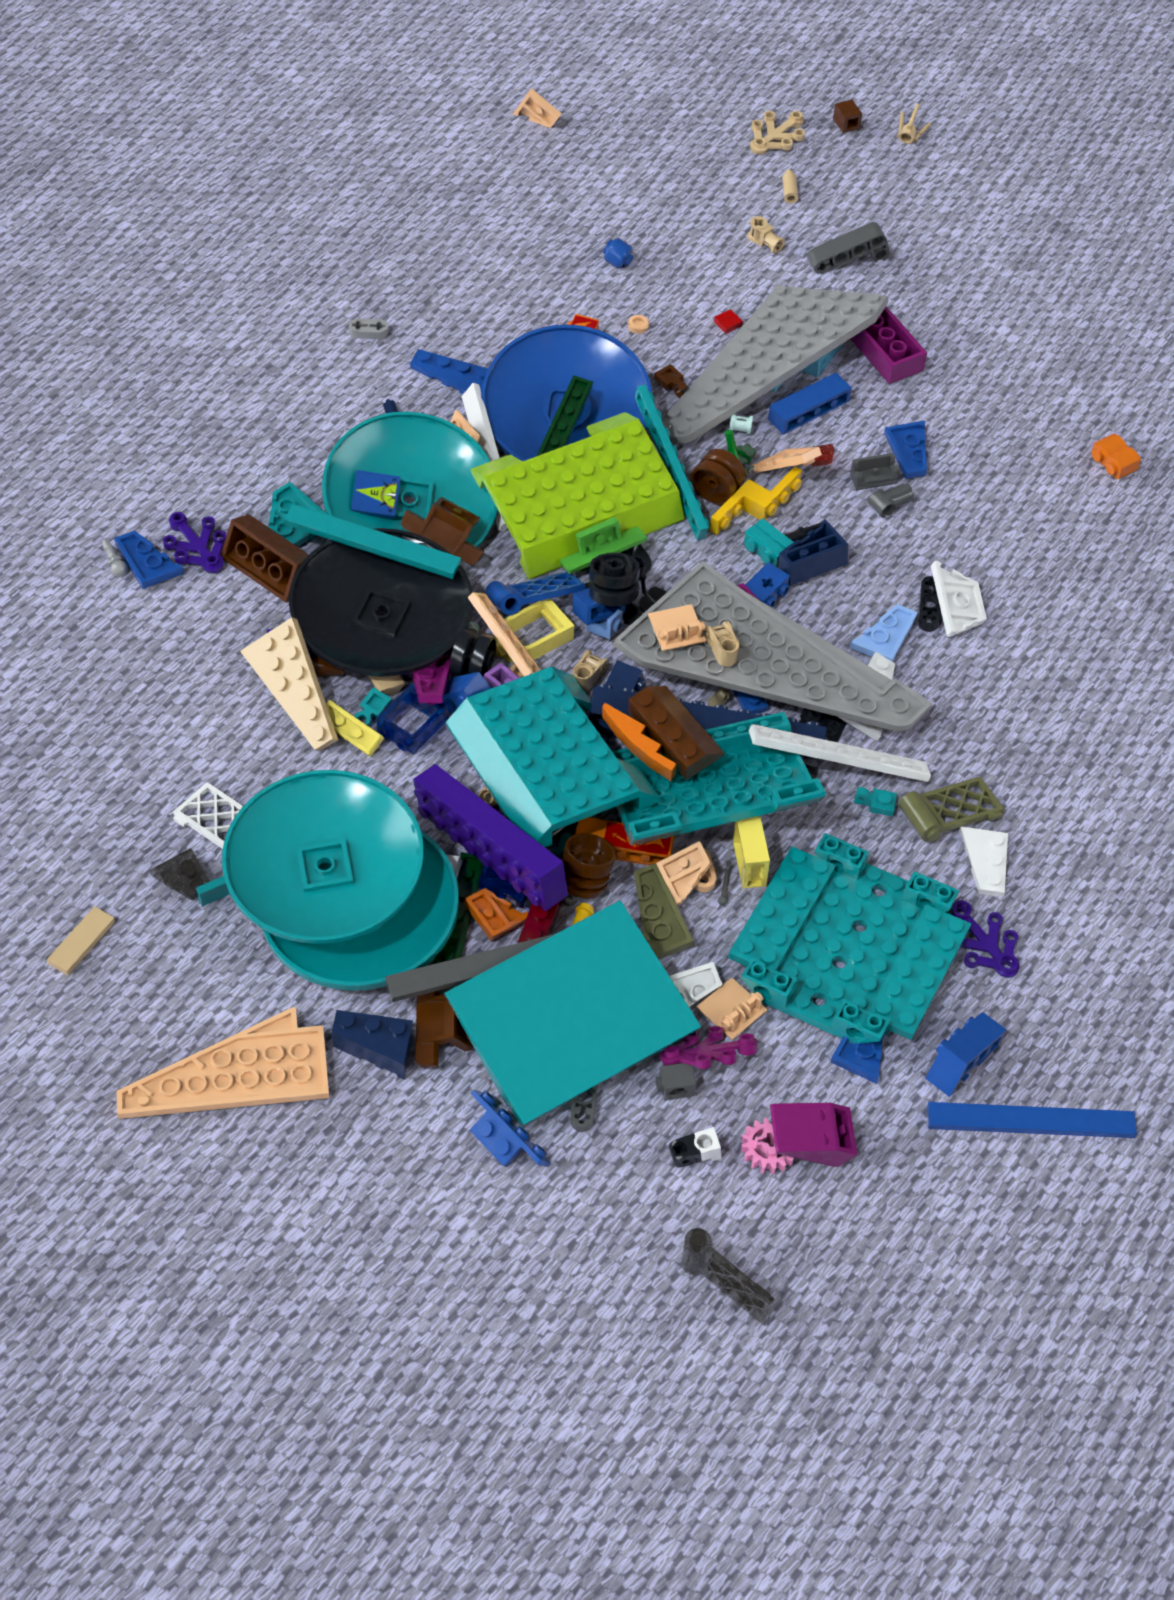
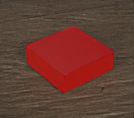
M731 309L714 316V323L725 334L743 325V321Z

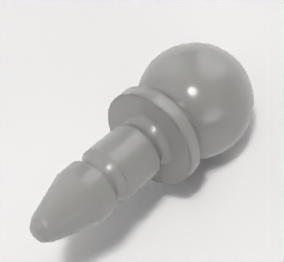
M103 539V548L110 559L107 563L111 566L112 575L116 577L125 576L129 571L127 563L122 561L121 555L117 556L112 544L107 539Z

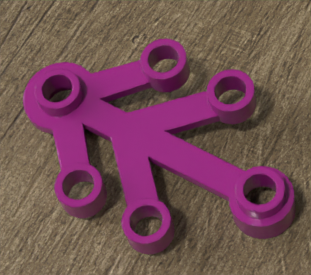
M712 1026L708 1029V1037L699 1043V1033L696 1031L685 1037L677 1046L666 1047L659 1055L663 1066L685 1063L696 1066L699 1069H707L712 1065L711 1060L719 1061L726 1065L736 1063L735 1049L741 1055L757 1053L758 1042L753 1034L745 1033L740 1035L737 1041L715 1044L724 1038V1032L722 1027ZM698 1044L695 1048L688 1049L690 1046Z

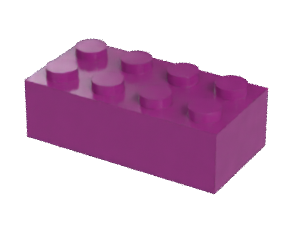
M887 306L875 323L850 338L888 384L924 371L927 357L926 350Z

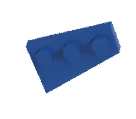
M925 420L885 427L884 435L905 479L925 476L927 471Z

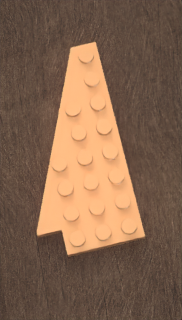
M292 1007L117 1090L118 1119L329 1098L323 1025L298 1028L296 1007Z

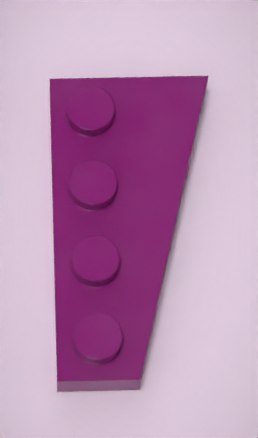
M452 651L438 662L419 671L412 672L419 703L429 705L443 703L450 675L449 666Z

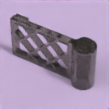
M701 1228L688 1231L685 1235L681 1258L682 1269L689 1275L696 1276L702 1274L759 1323L765 1326L770 1320L775 1299L759 1284L752 1281L711 1247L712 1239L707 1231Z

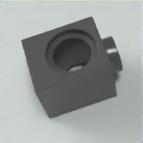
M680 1063L660 1067L659 1077H656V1087L658 1093H663L664 1101L695 1096L696 1081L692 1065Z

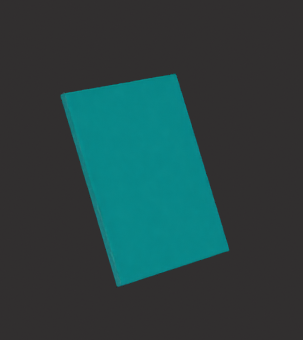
M621 900L444 993L506 1106L510 1107L520 1127H524L701 1028V1025Z

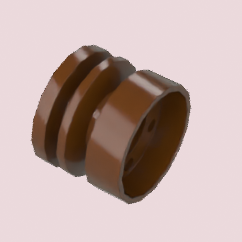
M583 833L573 835L566 841L562 861L568 893L587 899L596 898L605 892L615 861V849L606 839L597 835Z

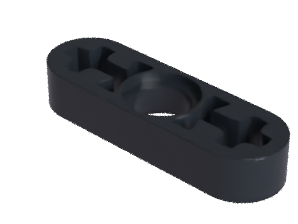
M927 576L923 578L920 586L918 626L923 631L932 632L937 629L939 624L940 604L933 576ZM929 585H932L933 587L932 593H928ZM931 601L936 606L928 607L924 602ZM927 615H931V623L927 622Z

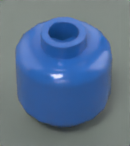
M620 238L610 239L603 250L605 261L616 268H622L624 265L628 266L634 257L631 255L632 246Z

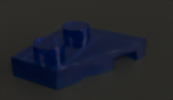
M483 865L479 879V888H486L501 899L508 897L516 901L517 907L524 908L526 896L522 892L518 893L508 881L500 879L490 867L487 868Z

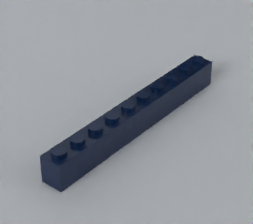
M607 684L594 686L588 719L605 722L602 717V706L604 703L631 717L628 713V699L637 694L636 691L630 688L617 690ZM677 697L704 730L771 715L768 713L760 715L751 714V711L746 709L728 710V707L724 705L711 707L706 706L701 701L689 703ZM787 717L791 724L792 733L825 740L826 727L820 726L817 722L800 723L795 718ZM800 755L804 758L819 759L810 756Z

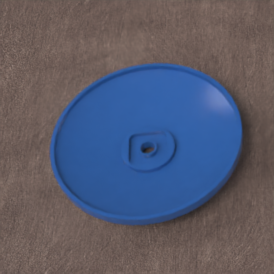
M567 324L552 325L535 329L519 336L497 354L483 380L481 398L485 404L495 443L506 455H512L521 461L536 457L573 375L593 381V388L567 445L591 437L587 426L624 412L638 418L646 431L647 425L637 405L635 395L637 386L646 384L649 392H652V388L641 361L621 341L605 332L590 327Z

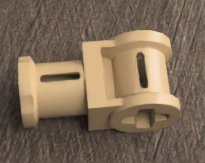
M755 216L750 220L751 230L748 232V239L761 247L764 245L768 246L774 254L781 251L785 245V239L773 233L774 228L768 224V221L760 216Z

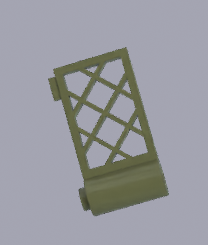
M980 776L922 794L912 791L905 794L899 801V807L923 841L926 842L936 841L940 838L942 832L984 819L992 821L1002 818L1004 813L1003 806ZM977 785L982 794L969 791L968 788ZM956 793L963 795L962 800L949 797L948 794ZM965 797L978 800V805L965 802ZM936 799L942 801V805L932 804L929 800ZM981 802L991 804L993 809L989 810L980 807ZM945 803L958 806V811L944 808ZM961 808L975 812V814L969 816L960 813ZM941 814L953 817L955 819L953 821L945 823L944 820L941 818Z

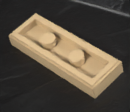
M94 906L48 957V964L68 976L115 923L114 917Z

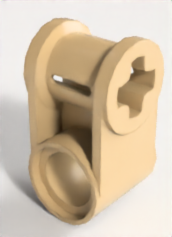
M726 621L723 622V625L715 627L706 626L704 630L705 638L717 662L726 667L734 665L737 661L739 641L733 632L730 622Z
M586 650L580 661L574 666L572 675L585 693L589 692L598 679L606 672L609 659H601L593 655L592 651Z

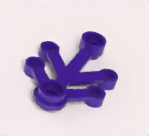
M174 512L169 518L170 528L174 531H181L189 542L177 541L175 536L167 535L163 538L164 548L166 550L176 549L174 557L175 562L178 564L200 565L206 572L211 574L219 572L224 566V560L220 554L227 536L226 532L222 530L214 532V546L210 553L206 547L211 532L216 527L215 519L211 516L202 519L203 529L200 538H198L188 526L187 517L182 512ZM187 551L199 553L200 556L188 555Z
M964 900L954 902L951 915L971 923L969 931L977 939L965 938L960 949L967 948L988 952L993 957H982L975 952H968L964 958L965 966L968 968H976L977 966L993 968L1000 976L1006 978L1015 976L1020 968L1018 959L1014 956V947L1017 943L1016 940H1018V934L1014 930L1004 932L1002 941L1005 944L1004 953H1002L997 947L999 927L1003 921L1002 915L997 912L989 914L987 919L989 931L987 935L970 916L972 911L971 905ZM991 918H996L999 922H993ZM1006 936H1012L1014 940H1009ZM968 958H973L976 962H970Z

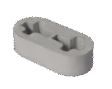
M354 319L349 323V333L352 337L359 339H383L389 333L388 323L381 319Z

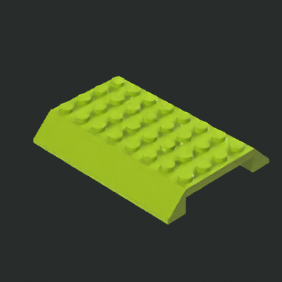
M624 412L587 426L591 437L526 461H521L512 455H507L470 470L479 488L486 487L521 552L519 563L529 580L562 568L560 559L578 552L575 534L615 517L619 521L621 533L637 526L645 535L685 519L679 490L638 418Z

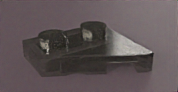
M191 848L149 870L153 878L190 900L198 897L196 889L198 886L210 882Z

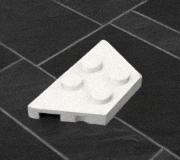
M934 561L931 569L947 637L983 624L987 617L978 582L963 576L954 569L952 572H949L940 567L941 563L939 561Z

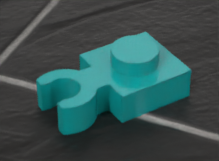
M373 687L359 704L363 711L357 712L354 717L358 720L365 719L364 724L371 727L372 719L375 717L380 720L392 705V698Z

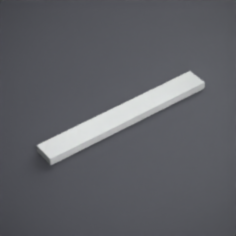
M472 383L462 395L464 407L470 425L481 436L478 444L485 451L490 461L499 459V454L485 404L481 398L479 384ZM497 510L495 518L499 531H506L507 526Z
M752 724L749 729L754 745L928 782L931 777L928 766L924 761Z

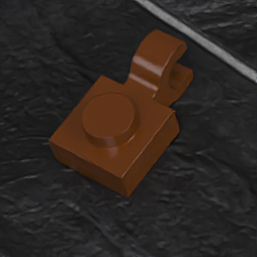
M671 364L654 373V380L666 391L672 388L679 399L685 393L684 389L687 388V385L683 382V375Z

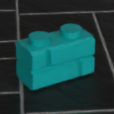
M763 518L748 528L744 537V545L748 551L755 552L765 564L769 562L777 568L779 567V553L794 543Z

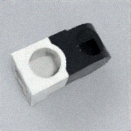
M714 1127L678 1138L669 1144L674 1165L678 1168L709 1159L711 1161L722 1159L721 1147Z

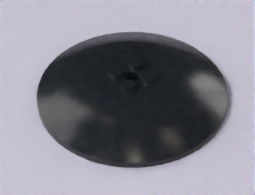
M374 528V530L450 554L442 546L418 534L397 529ZM329 540L308 555L296 571L289 591L290 616L298 620L306 646L325 662L342 670L360 675L397 676L424 669L438 662L453 650L459 632L463 627H469L473 604L468 597L472 594V588L468 576L461 565H459L453 579ZM385 611L387 614L379 616L376 612Z

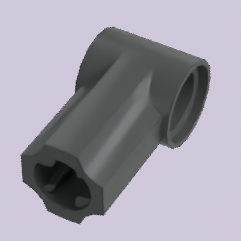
M903 483L885 492L882 489L874 491L870 495L868 503L882 518L891 515L897 507L912 501L914 494L912 487L908 483Z

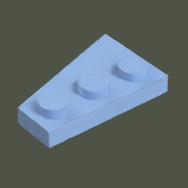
M898 604L879 618V622L873 627H868L862 636L851 641L849 648L871 657L877 652L893 662L914 624L918 612Z

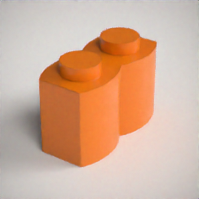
M1113 433L1093 444L1091 452L1093 459L1105 466L1108 474L1113 475L1116 479L1125 477L1139 469L1141 462L1139 454L1133 448L1127 446L1119 435Z

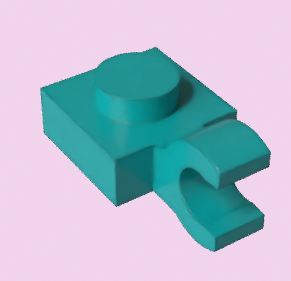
M857 787L854 804L870 806L869 812L893 816L897 793L876 788L870 793L864 787Z

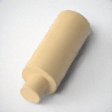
M786 170L782 177L784 201L786 203H796L798 201L797 177L792 170Z

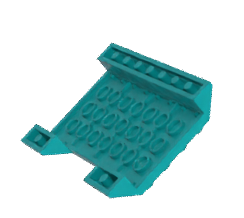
M552 666L467 697L446 721V726L507 819L543 847L552 845V831L633 800L639 810L661 802L660 796L640 768L617 759L584 712L590 709L591 700L574 676Z
M785 712L706 729L705 731L722 749L724 756L687 781L677 769L676 775L669 781L649 768L631 753L628 748L612 751L617 759L638 766L661 798V802L641 810L638 809L633 800L616 806L631 846L820 802L826 796V792L819 778H811L800 754L754 745L749 734L752 724L791 732V724Z

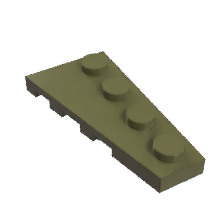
M654 863L634 871L643 935L657 958L662 959L694 946L690 932L657 864Z

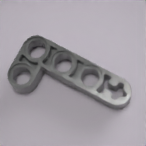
M871 222L811 249L807 254V258L815 273L820 274L833 270L870 253L874 262H878V260L885 261L889 257L890 251L887 238L879 224Z

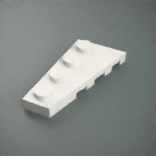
M714 962L669 976L689 1007L722 986Z

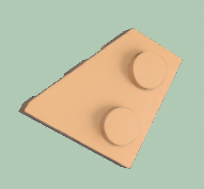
M531 88L513 115H526L530 121L551 128L562 113Z
M700 841L656 863L678 906L684 902L712 865Z

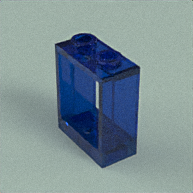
M411 683L376 718L377 732L385 740L389 739L394 742L400 750L408 751L414 755L449 719V706L444 703L435 705L419 703L415 685ZM409 704L430 717L413 735L392 722Z

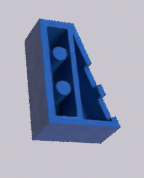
M983 1011L975 1018L971 1016L962 1029L958 1027L952 1033L949 1040L944 1039L936 1049L938 1055L925 1079L950 1097L955 1092L954 1090L960 1079L965 1082L969 1077L967 1073L976 1065L980 1066L998 1047L1007 1029Z

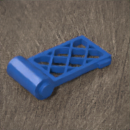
M564 572L508 586L500 581H493L486 587L485 594L503 613L514 615L521 609L522 605L585 590V583L572 574Z

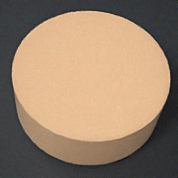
M634 315L629 318L628 328L631 332L642 334L648 330L649 321L645 316Z

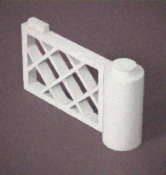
M207 782L173 811L175 816L173 819L182 827L188 825L223 849L224 841L218 837V833L227 832L230 825L218 826V819L232 818L233 821L243 806ZM207 792L214 795V800L201 801V797ZM229 805L232 807L231 812L218 813V806ZM214 807V813L201 814V808ZM197 808V815L186 816L184 814L187 809ZM214 820L215 826L203 827L201 826V821Z

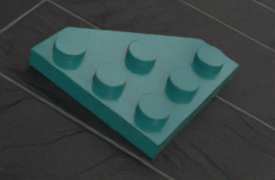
M289 481L273 492L269 528L299 547L316 535L284 525V518L292 504L324 514L327 513Z

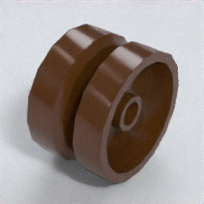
M716 448L710 450L690 473V481L693 489L701 498L715 505H723L746 481V471L736 456L724 449Z

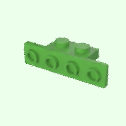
M613 517L576 533L578 552L560 559V564L568 574H572L590 566V562L596 556L605 553H620L647 541V536L637 526L621 533L619 521Z

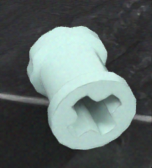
M733 414L729 430L743 431L750 435L753 416L743 417Z

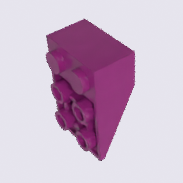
M777 1103L770 1105L776 1154L833 1167H839L857 1156L850 1107L834 1103Z

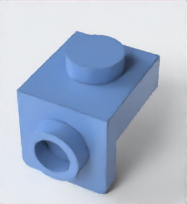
M617 610L608 619L587 625V631L610 640L614 635L621 632L623 628V611Z

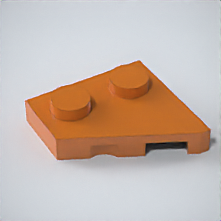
M486 888L466 897L463 902L490 941L524 924L528 915L526 911L521 913L512 908V903L498 898Z

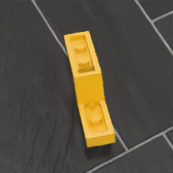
M795 466L771 491L748 479L711 517L710 531L717 535L722 529L726 530L731 520L735 516L739 517L742 511L749 513L759 520L762 518L765 520L768 516L772 517L777 511L778 506L781 503L785 504L790 494L800 488L802 484V470Z

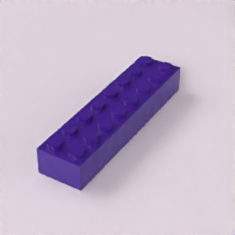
M434 764L413 779L415 786L414 794L418 800L419 806L417 809L420 815L432 821L438 830H443L447 833L453 842L461 844L470 855H475L485 867H490L494 870L500 879L508 881L518 893L522 892L533 905H538L544 911H547L568 896L563 861L446 771Z

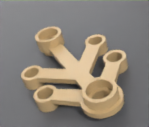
M766 111L763 120L766 123L767 135L762 138L761 133L763 122L761 120L752 121L751 130L754 132V139L750 142V149L754 154H765L768 149L791 150L793 140H804L805 131L799 128L803 125L804 121L800 111L791 112L788 120L776 129L774 127L775 113L773 111ZM791 127L798 128L794 130V133H784ZM773 140H781V142H772V141H773Z

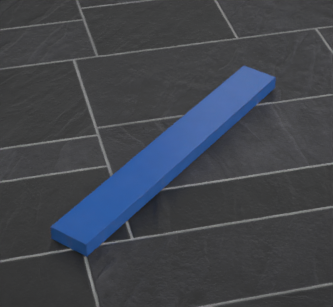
M928 1102L927 1104L928 1129L1135 1138L1137 1135L1134 1111Z

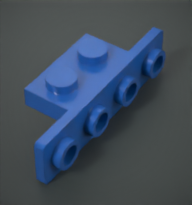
M475 1089L471 1092V1095L487 1111L470 1131L503 1166L508 1167L523 1149L538 1165L548 1167L551 1164L546 1158V1151L538 1144L533 1145L528 1139L530 1137L529 1133L520 1126L516 1127L511 1122L513 1117L505 1109H499L494 1104L496 1099L486 1090L481 1092Z

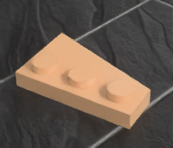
M819 447L789 448L752 466H754L753 470L755 473L800 464L806 466L814 463V458L822 454Z

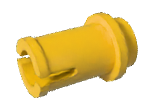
M580 903L575 908L576 915L572 925L593 915L594 908L590 904Z

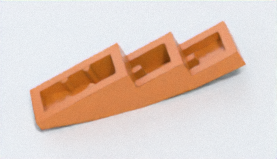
M604 703L602 706V717L616 737L649 768L671 781L676 775V763L661 755V744L645 736L646 726Z

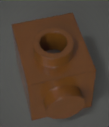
M851 99L835 103L833 120L842 133L860 129L862 112L855 102Z

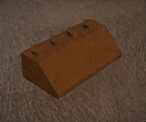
M250 514L231 519L221 553L223 560L284 602L289 601V591L296 571L309 555Z
M647 686L628 699V713L630 716L646 726L645 733L650 739L661 744V752L666 758L676 763L677 771L686 781L724 756L722 749L667 686Z

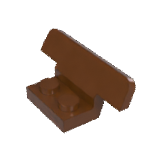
M441 496L433 504L426 519L408 509L405 511L401 521V525L405 530L434 541L445 548L450 554L461 557V560L469 565L477 564L485 552L466 541L470 532L478 524L480 517Z
M440 990L417 996L415 1060L419 1067H438L439 1045L451 1043L463 1051L473 1049L470 1039L446 996L440 995Z

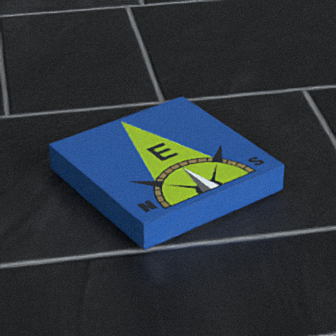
M357 470L351 511L369 516L395 519L400 476Z

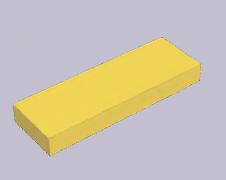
M328 700L326 705L335 732L371 757L384 740V737L331 700Z

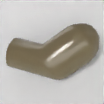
M725 688L716 691L709 699L708 706L725 705L730 698V692Z

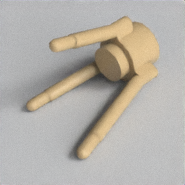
M916 104L910 121L906 125H904V112L900 113L897 137L903 143H916L918 138L931 126V123L928 122L917 133L913 122L918 112L919 104Z

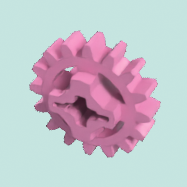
M764 1118L763 1124L755 1120L753 1128L750 1126L746 1127V1132L742 1135L741 1143L743 1144L741 1145V1152L745 1153V1162L752 1160V1169L760 1166L761 1173H764L766 1169H770L771 1174H775L776 1168L783 1172L785 1171L786 1164L789 1166L793 1164L794 1157L782 1155L777 1158L779 1154H776L772 1123H769L768 1118Z

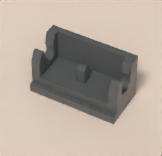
M894 453L853 459L850 476L856 490L897 484L899 466H894L896 458Z

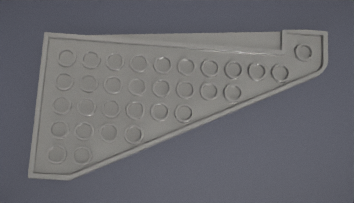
M775 286L766 300L662 418L664 427H667L669 430L671 443L683 444L695 440L875 323L888 304V297L886 295L841 292L838 290L829 291Z
M704 561L697 565L615 638L613 646L642 667L892 731H905L912 728L932 706L930 701L895 678L893 680L889 679L748 594ZM692 604L700 622L704 621L705 627H715L729 621L739 641L736 663L729 667L720 665L707 641L662 651L648 613Z

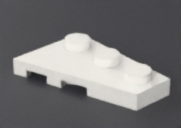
M960 827L959 833L964 841L966 855L969 857L979 894L1003 897L1005 893L1008 833Z

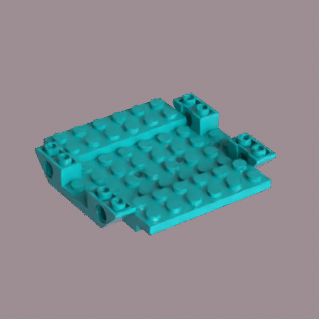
M824 833L814 853L817 857L791 846L729 951L728 959L746 966L741 979L753 993L759 992L763 996L762 1003L841 1039L844 1036L848 1038L847 1041L857 1044L878 1042L884 1034L888 1035L889 1031L912 1040L971 927V923L946 913V911H950L959 894V890L916 871L913 872L908 881L867 863L869 851L827 833ZM881 890L885 895L877 896L873 891ZM861 925L865 928V931L858 932L854 930L853 926ZM841 961L845 964V967L837 968L832 963ZM820 998L825 1004L815 1005L812 1000Z

